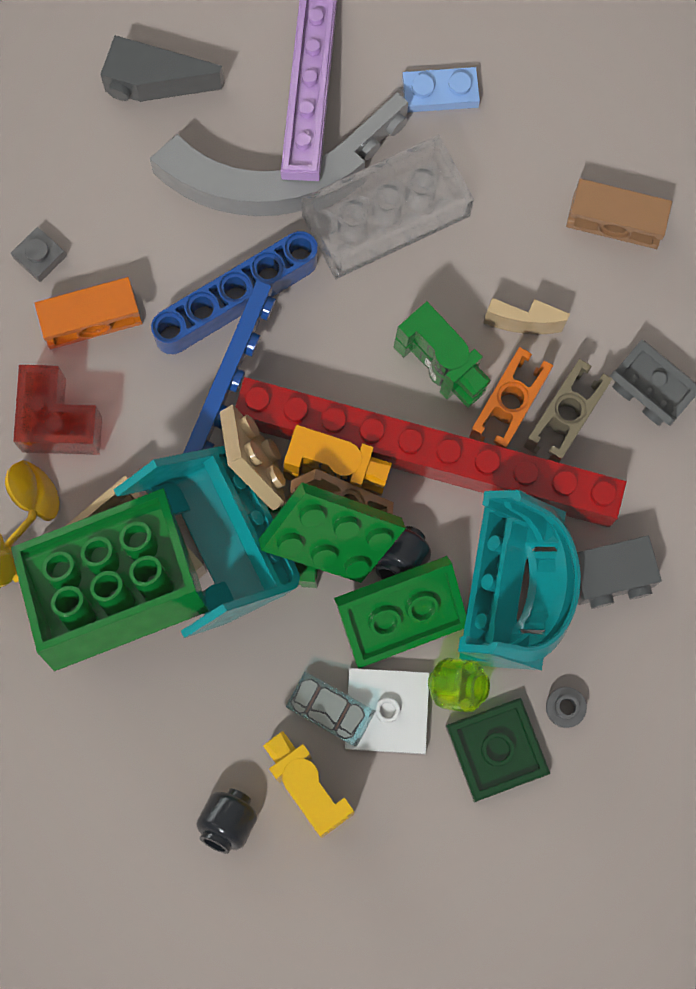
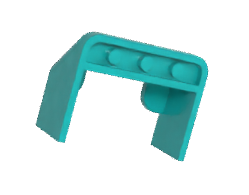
M225 445L153 459L114 489L116 496L119 497L141 491H146L149 494L164 488L174 515H182L214 581V585L203 591L209 612L204 613L203 617L181 630L184 638L228 624L283 597L298 587L300 577L294 561L261 551L258 539L273 521V518L266 504L228 466Z

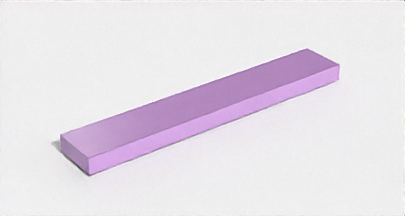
M299 0L281 163L282 180L320 181L338 0Z

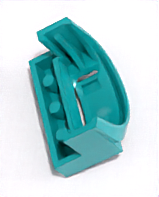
M520 490L484 491L482 505L485 507L464 633L459 641V660L486 667L542 670L544 657L558 646L566 634L576 611L580 594L581 574L579 558L572 536L565 523L566 511L540 501ZM535 547H555L557 551L532 550ZM528 558V594L524 609L517 622L525 562ZM521 630H522V631H525V632H534V633H541V634L522 633Z

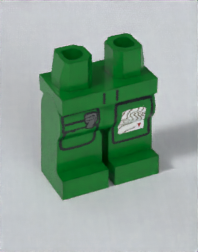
M428 301L398 326L393 348L403 358L412 352L429 369L431 380L438 386H441L439 392L447 400L455 394L469 408L486 392L485 388L491 380L479 368L483 356L476 349L469 353L466 342Z

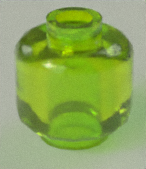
M444 658L436 664L430 673L428 688L434 703L438 707L445 710L473 712L487 699L490 692V680L482 665L475 660Z

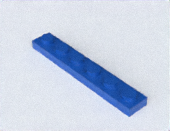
M258 280L256 281L183 453L214 447L215 444L209 442L215 427L222 429L220 411L228 407L224 404L230 391L237 393L245 375V371L240 369L245 355L253 356L261 335L255 333L261 319L268 321L274 308L276 299L271 297L272 286Z

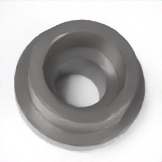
M559 688L552 692L547 699V715L559 727H574L586 715L587 705L585 698L574 688ZM562 700H569L573 703L574 710L572 714L566 715L560 710Z

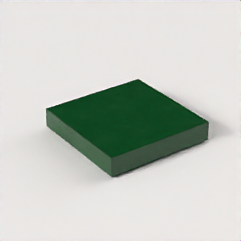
M521 698L445 726L473 802L550 774Z

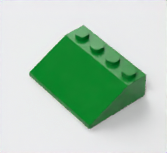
M164 488L11 547L36 651L54 672L209 612L198 575Z

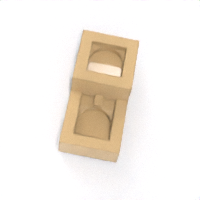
M492 298L483 323L498 329L522 334H553L563 331L570 313L536 299L533 300L529 312H526Z

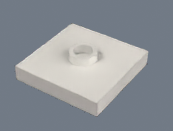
M349 668L348 702L361 706L365 717L358 726L354 736L345 739V750L426 754L429 673Z

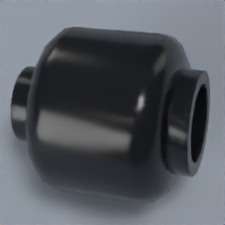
M406 526L403 533L376 564L377 575L383 580L428 563L431 557V548L425 541V535L415 527Z
M229 789L228 793H213L196 822L197 829L201 833L200 840L213 850L228 854L230 850L242 848L257 821L256 811L249 805L251 798L236 789Z

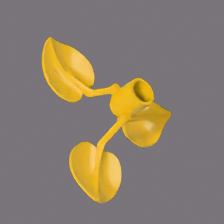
M24 459L10 466L5 476V486L11 500L20 509L28 511V516L6 542H4L0 534V588L5 587L12 580L16 583L19 582L11 551L12 545L35 521L36 515L45 521H51L59 511V495L51 479L39 467Z

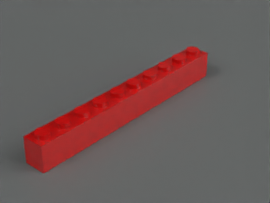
M247 377L243 379L235 406L243 416L249 415L256 423L259 432L291 440L295 426L299 425L351 442L359 450L362 444L372 446L374 448L371 457L392 463L391 468L481 493H484V491L520 490L540 501L566 511V516L608 528L618 519L627 481Z

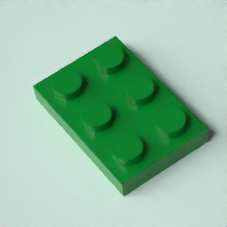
M302 482L258 540L261 551L362 583L406 527L402 517Z
M448 556L334 598L358 669L460 631L465 627L466 612L453 564Z

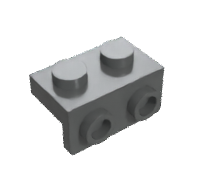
M643 339L610 375L616 381L612 387L628 401L635 397L646 407L642 412L658 426L663 422L670 426L696 397V382Z

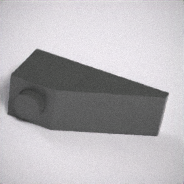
M114 35L100 74L105 92L121 101L132 99L143 102L221 90L224 85L221 65Z

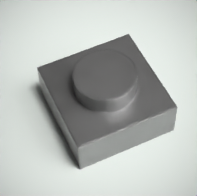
M38 227L11 252L12 257L39 282L67 257L65 251Z

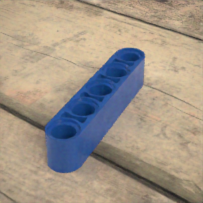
M305 231L291 233L159 312L151 323V330L157 347L166 354L180 353L242 316L257 280L272 286L271 297L310 275L318 264V247L315 238ZM297 249H305L310 253L305 259H296L291 254ZM266 268H272L278 272L271 279H264L259 276V273ZM234 287H240L246 291L238 299H232L226 295ZM200 307H209L213 310L212 314L204 319L194 316L195 311ZM169 326H175L180 329L179 334L174 338L166 339L161 336L162 331Z

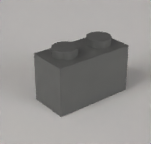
M649 535L577 552L581 574L578 605L590 603L591 609H596L613 604V597L628 594L629 600L642 598L653 594L651 588L662 582Z

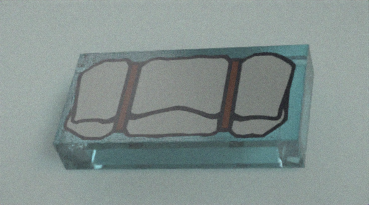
M304 672L286 705V708L356 747L376 710L308 672Z

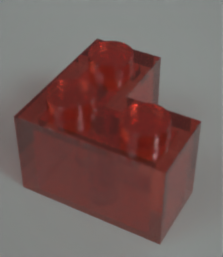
M19 365L13 442L22 453L100 455L102 416L96 405L64 404L66 378L59 366Z

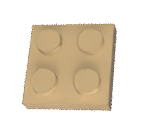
M233 404L220 411L228 466L272 511L285 505L283 486L286 485V481L279 469L278 460L281 459V454L276 444L270 438L265 440L259 433L254 420L249 415L243 416Z

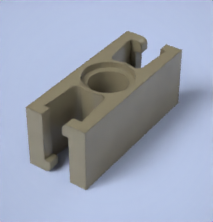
M579 358L528 437L524 448L537 454L540 449L537 446L541 439L540 435L547 427H551L555 432L564 436L559 449L552 446L548 451L551 454L548 460L559 463L609 386L612 378L603 373L599 381L594 380L591 388L596 391L589 399H585L581 394L571 389L576 379L580 380L583 373H588L591 369L588 363ZM561 406L573 408L577 414V419L572 421L565 420L560 416L558 408Z

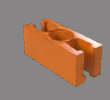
M129 277L34 302L43 338L47 341L50 350L142 325Z
M519 347L472 427L469 438L483 442L485 439L482 436L485 429L484 426L494 416L499 421L507 423L509 428L504 438L496 435L493 442L496 446L507 448L554 365L544 360L540 368L536 367L533 372L537 379L532 386L527 387L521 381L513 378L517 367L522 368L525 360L529 361L532 356L529 351ZM513 395L518 398L521 406L516 409H509L503 405L501 397Z

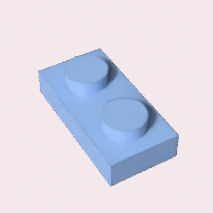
M476 67L402 73L403 96L408 102L407 113L479 107L480 98Z

